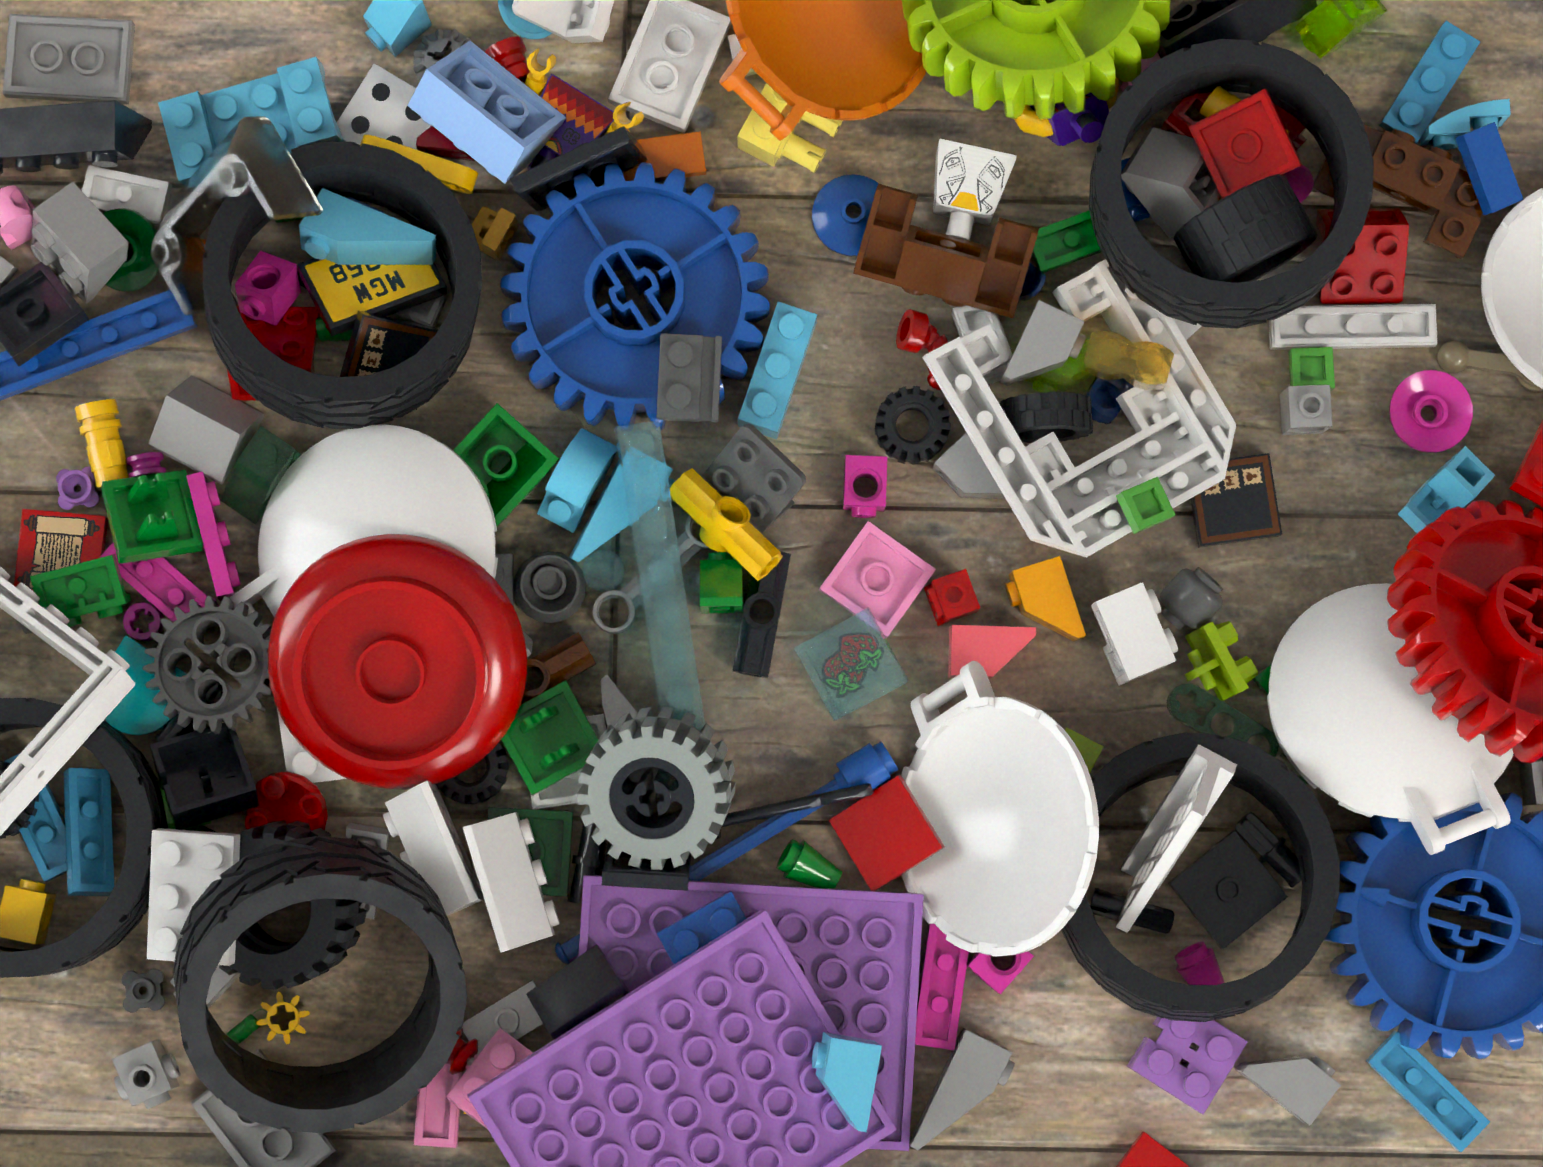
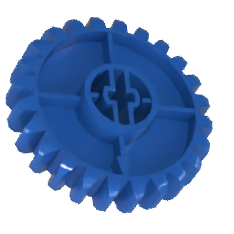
M640 163L636 170L634 181H625L620 167L617 164H609L606 166L604 173L605 185L596 187L590 177L585 173H580L574 177L577 197L571 201L555 190L550 191L546 195L547 204L552 216L549 220L533 214L525 217L523 224L533 244L512 243L508 248L507 254L511 263L522 272L510 273L503 276L500 280V288L503 294L509 299L518 302L504 309L501 318L504 327L508 330L518 333L523 332L511 345L515 359L520 362L537 360L529 372L531 384L537 389H543L558 382L554 393V403L559 410L566 411L574 407L580 399H583L584 417L588 425L596 426L609 409L615 412L620 432L628 433L635 424L637 413L646 412L649 424L653 430L661 431L665 428L666 420H657L660 335L722 336L721 374L731 379H744L748 374V367L744 358L737 350L751 352L758 351L762 347V333L749 322H758L769 315L770 302L768 299L758 293H754V291L759 290L768 282V268L764 264L748 262L757 253L759 241L755 234L742 232L733 235L740 224V210L736 206L730 205L712 212L715 204V187L705 183L689 195L686 193V178L683 170L674 169L668 174L664 184L655 183V175L651 163ZM635 266H647L649 268L656 270L658 273L659 284L656 279V276L648 268L643 267L640 270H637ZM622 269L638 295L640 296L644 293L647 309L656 321V325L649 327L633 300L631 299L627 302L624 287L614 273L615 271ZM604 281L610 287L609 296L616 319L625 327L634 324L637 330H624L612 325L614 320L608 303L597 309V295ZM673 286L675 300L669 313L666 315L661 307L660 289L664 292ZM721 379L719 404L725 400L724 387Z
M1515 793L1500 795L1509 812L1510 824L1498 829L1492 826L1446 844L1445 850L1430 855L1424 848L1412 823L1399 822L1398 818L1373 815L1372 818H1369L1376 836L1361 831L1350 832L1346 837V843L1349 849L1357 856L1355 862L1340 861L1339 881L1345 884L1343 893H1339L1335 912L1340 913V922L1331 924L1330 930L1324 939L1327 942L1343 944L1345 952L1335 957L1330 963L1329 968L1332 974L1343 976L1356 975L1357 980L1349 987L1346 994L1347 1001L1351 1005L1364 1006L1376 1002L1370 1015L1369 1022L1371 1026L1379 1031H1389L1399 1025L1398 1032L1400 1033L1401 1045L1407 1048H1420L1429 1039L1431 1050L1438 1057L1450 1059L1455 1056L1460 1046H1462L1470 1057L1485 1059L1491 1053L1493 1040L1506 1050L1516 1051L1520 1049L1524 1042L1522 1026L1532 1032L1543 1034V810L1530 812L1521 817L1523 809L1522 798ZM1476 803L1434 821L1438 828H1442L1480 813L1483 809L1480 803ZM1458 880L1455 891L1480 892L1486 900L1475 895H1443L1440 898L1436 897L1435 894L1449 882ZM1429 907H1434L1444 911H1460L1459 915L1491 924V932L1488 934L1477 930L1460 929V925L1429 917L1428 909ZM1428 928L1433 929L1432 937L1443 944L1474 947L1478 946L1480 942L1484 943V946L1473 956L1463 959L1464 950L1443 947L1439 949L1433 942Z

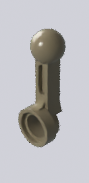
M1455 340L1444 343L1438 350V364L1448 373H1459L1468 368L1516 376L1521 386L1526 390L1534 393L1543 392L1542 388L1523 375L1504 354L1469 350L1464 343Z

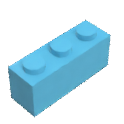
M779 301L777 302L738 417V427L749 423L756 427L763 435L777 440L817 323V314Z

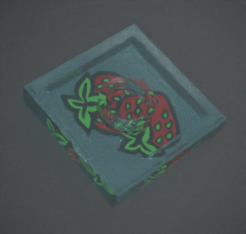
M869 607L794 647L834 721L909 681Z

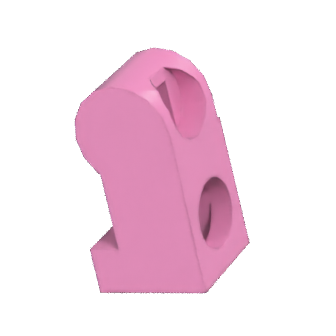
M14 185L0 189V234L11 250L32 239L33 209L35 208L31 199L19 187Z

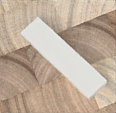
M1436 304L1301 306L1275 320H1269L1270 350L1333 347V349L1435 347L1437 345Z

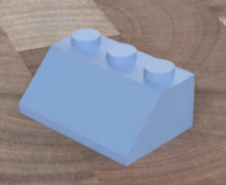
M468 41L427 68L408 104V107L420 115L426 123L435 127L450 139L458 149L466 152L481 164L489 174L497 177L504 184L528 166L566 119L563 114L471 41Z

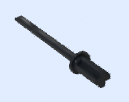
M866 783L731 812L727 814L722 827L866 797L874 792L871 784ZM721 829L716 839L721 838Z

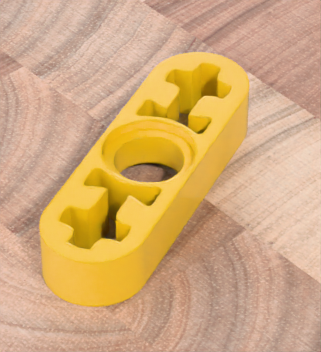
M363 135L361 144L365 143L393 150L420 164L425 171L428 170L448 189L472 194L478 177L477 171L383 138Z

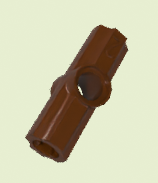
M579 632L537 656L527 659V669H540L543 672L544 681L538 689L524 690L521 705L596 665Z

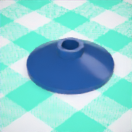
M843 175L831 180L819 191L812 208V222L818 238L826 247L842 255L858 256L878 186L875 180L862 175ZM851 205L858 206L861 210V215L858 218H850L846 214V209Z

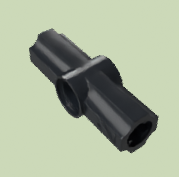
M780 551L783 556L777 566L759 581L750 574L732 672L768 678L791 559V554ZM758 602L769 604L774 611L773 618L765 624L754 622L749 614L751 607Z

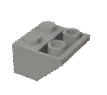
M1154 127L1146 131L1121 172V178L1128 190L1135 194L1150 213L1152 220L1162 228L1169 238L1175 236V233L1194 216L1215 204L1221 196L1194 138Z
M73 181L33 209L31 243L33 254L39 262L46 266L48 264L51 265L59 274L58 279L72 296L77 294L87 304L93 300L126 261L128 241Z

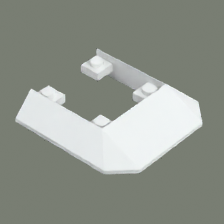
M1106 259L1097 263L1089 271L1058 286L1052 293L1064 312L1083 321H1087L1101 313L1126 357L1135 360L1142 367L1143 372L1139 377L1142 383L1116 398L1136 434L1079 466L1074 467L1054 431L1026 447L1023 445L983 377L1005 365L1010 360L990 324L962 338L958 337L922 357L1029 539L1086 558L1132 532L1116 498V495L1122 491L1158 477L1172 508H1175L1223 481L1226 476L1236 429L1234 419L1174 319L1143 302L1135 293L1133 294L1113 273Z

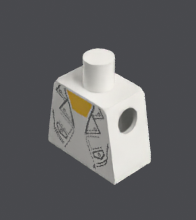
M939 139L935 161L933 213L950 217L946 235L970 241L974 223L990 225L1017 155Z

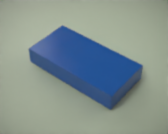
M1495 122L1455 138L1483 215L1494 213L1524 200Z

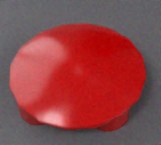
M289 771L271 773L257 782L255 786L259 806L246 810L245 828L247 830L283 820L287 824L295 821L309 823L310 830L318 828L325 830L328 819L325 798L318 787L305 776Z

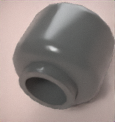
M1197 567L1195 571L1187 568L1182 569L1160 593L1161 601L1166 606L1162 614L1180 630L1184 625L1192 629H1199L1221 608L1223 600L1219 593L1223 588L1200 567Z

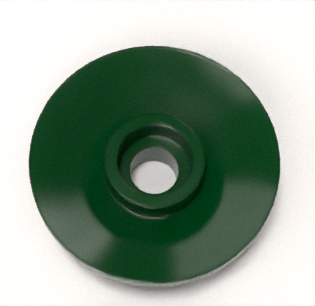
M127 208L106 211L103 215L128 241V246L131 242L134 253L132 255L128 248L126 261L105 285L124 292L141 289L154 279L160 268L162 247L159 235L152 223L137 211Z

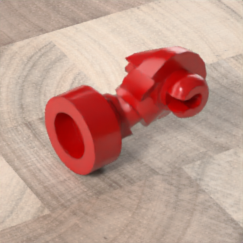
M908 309L902 316L896 335L897 348L911 353H917L922 348H926L928 352H931L949 341L945 334L939 335L938 329L930 324L926 313ZM928 368L930 373L927 377L929 386L936 390H941Z

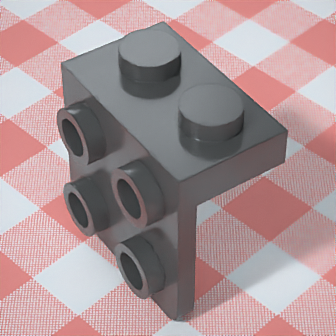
M749 423L743 425L702 475L723 496L734 497L743 502L751 514L749 521L762 533L795 503L792 499L806 483L805 474L756 427Z

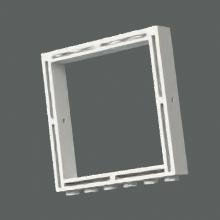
M0 567V608L90 676L0 775V836L136 685L126 672L130 665L121 656L111 649L104 654L96 648L100 643L82 627H79L76 631L72 630L67 626L69 619L56 607L50 604L44 609L37 603L40 598L22 582L16 587L8 582L10 575L2 567Z

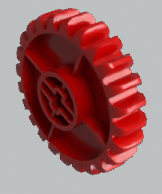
M1486 500L1474 501L1465 509L1457 506L1446 510L1409 541L1406 547L1407 551L1397 559L1393 569L1396 581L1387 590V601L1392 608L1398 610L1387 620L1388 630L1394 637L1405 639V644L1395 652L1397 660L1404 667L1416 668L1418 675L1411 680L1410 685L1417 694L1424 695L1430 692L1433 694L1436 701L1432 706V713L1440 721L1446 720L1453 715L1459 720L1457 732L1464 740L1470 742L1479 734H1482L1485 739V747L1491 754L1501 757L1512 749L1514 756L1521 762L1534 763L1543 757V509L1534 507L1524 516L1522 507L1515 501L1504 500L1496 507Z

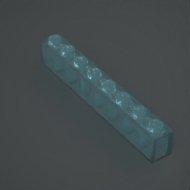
M657 420L614 427L657 713L659 715L663 707L675 708L673 718L682 720L685 712L697 716L692 726L701 730L705 725L660 422Z

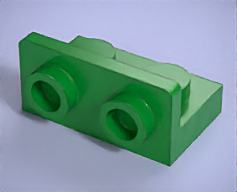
M115 554L30 576L34 593L40 598L37 603L44 609L50 604L56 607L69 619L68 627L82 624L81 615L96 611L99 619L123 613L122 605L132 601L130 593L125 591Z

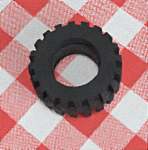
M285 820L267 823L241 832L239 861L247 855L274 844L285 845V841L314 836L331 837V834L322 828L310 830L309 823L300 821L288 824ZM321 898L311 900L309 926L300 940L293 943L276 940L268 935L256 922L243 931L236 939L235 963L230 966L220 965L219 968L228 975L236 972L241 973L239 981L246 985L254 986L261 982L263 989L276 990L283 986L291 988L301 985L328 972L330 968L338 965L348 956L347 949L355 946L361 935L359 931L355 930L356 926L365 923L367 910L359 908V902L350 899Z

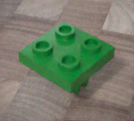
M186 470L102 481V495L119 564L201 552L203 550L204 544L186 477Z
M565 680L520 705L514 721L501 740L531 795L534 796L583 769L586 764L585 761L599 739L568 682Z

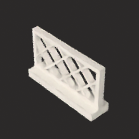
M1198 744L1123 862L1121 870L1133 876V880L1116 928L1128 933L1154 891L1160 888L1234 775L1237 764Z

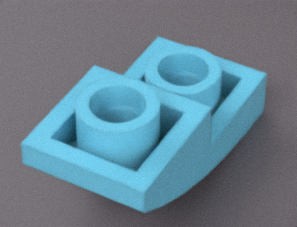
M1510 99L1481 102L1445 115L1428 126L1420 138V145H1433V147L1443 150H1452L1458 147L1455 138L1470 132V128L1475 130L1495 122L1497 129H1499L1511 115Z

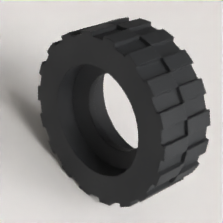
M1039 392L1009 397L999 403L1022 442L1033 443L1053 431L1059 442L1087 437L1093 433L1092 402L1088 395L1085 396L1072 392Z

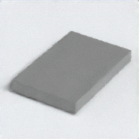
M9 14L3 95L6 98L75 102L116 100L121 104H129L135 33L134 22L131 20Z
M261 1049L253 1053L269 1061ZM209 1089L191 1102V1105L239 1167H316L338 1150L325 1133L290 1132L283 1127L280 1130L250 1121L224 1105L220 1098L217 1099Z

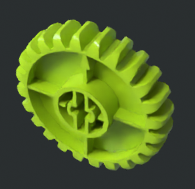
M902 0L910 45L915 51L922 53L923 68L928 74L936 77L944 75L945 90L954 97L963 96L972 89L973 106L981 111L990 109L997 100L1004 102L1005 116L1014 119L1022 115L1025 105H1034L1036 115L1041 120L1052 118L1056 103L1064 102L1067 109L1074 114L1085 111V95L1090 92L1099 100L1107 101L1115 96V77L1124 82H1132L1141 74V59L1155 56L1160 48V32L1166 29L1170 20V0Z

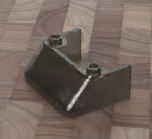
M264 116L244 117L235 125L174 196L153 239L151 247L152 258L185 315L205 313L203 289V254L205 252V245L200 239V235L211 224L212 219L227 195L230 197H241L248 194L252 189L270 220L318 216L324 211L274 125ZM232 294V296H233V301H234L235 305L237 306V305H238V302H237V300L235 299L234 295Z

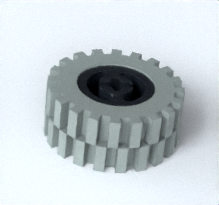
M652 707L640 709L635 719L632 718L630 712L620 717L615 727L610 725L603 732L585 761L586 764L578 780V783L582 784L577 793L578 805L586 804L581 814V819L585 827L595 823L596 828L591 836L599 846L607 839L612 844L607 854L618 859L623 851L631 855L628 865L640 868L643 859H650L651 870H663L668 858H671L675 868L684 865L690 853L694 859L703 854L708 842L712 844L718 836L735 794L736 782H731L735 768L733 760L724 762L728 751L724 741L721 740L713 745L710 740L715 730L707 723L701 730L693 727L692 725L697 716L685 712L682 720L674 719L675 708L663 707L658 717H653ZM646 767L659 768L654 780L652 768L647 769L638 782H633L629 779V775L638 769ZM652 780L654 783V790L648 789ZM656 793L662 794L658 804ZM673 801L681 803L682 807L679 810L668 815H662L668 810ZM657 804L658 815H653L652 812Z

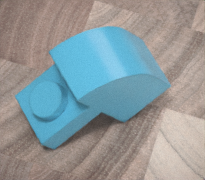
M581 428L556 465L545 488L547 492L537 514L574 533L582 521L594 492L605 479L618 447Z
M1464 446L1414 493L1398 515L1418 533L1427 524L1434 522L1446 510L1457 506L1464 508L1476 498L1493 479L1495 474Z

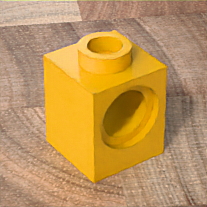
M20 879L19 886L5 885L0 905V937L30 944H45L57 894L45 892V883L27 879Z

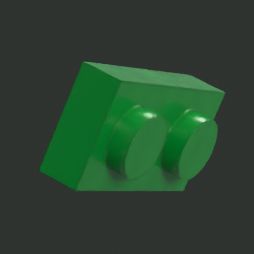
M1090 211L1039 228L1032 256L1036 267L1041 272L1046 273L1102 252L1095 237Z

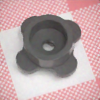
M150 969L148 973L137 974L133 970L124 973L121 979L126 989V998L123 1000L124 1009L130 1013L137 1012L139 1008H150L153 1011L160 1010L165 1005L162 985L164 980L163 973L158 969ZM142 986L147 988V993L145 995H142L140 993V988Z

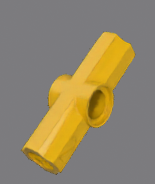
M693 468L684 472L671 485L668 491L670 498L701 526L699 535L706 546L717 552H728L757 581L767 576L777 566L783 555L749 522L751 514L743 502L734 497H722Z

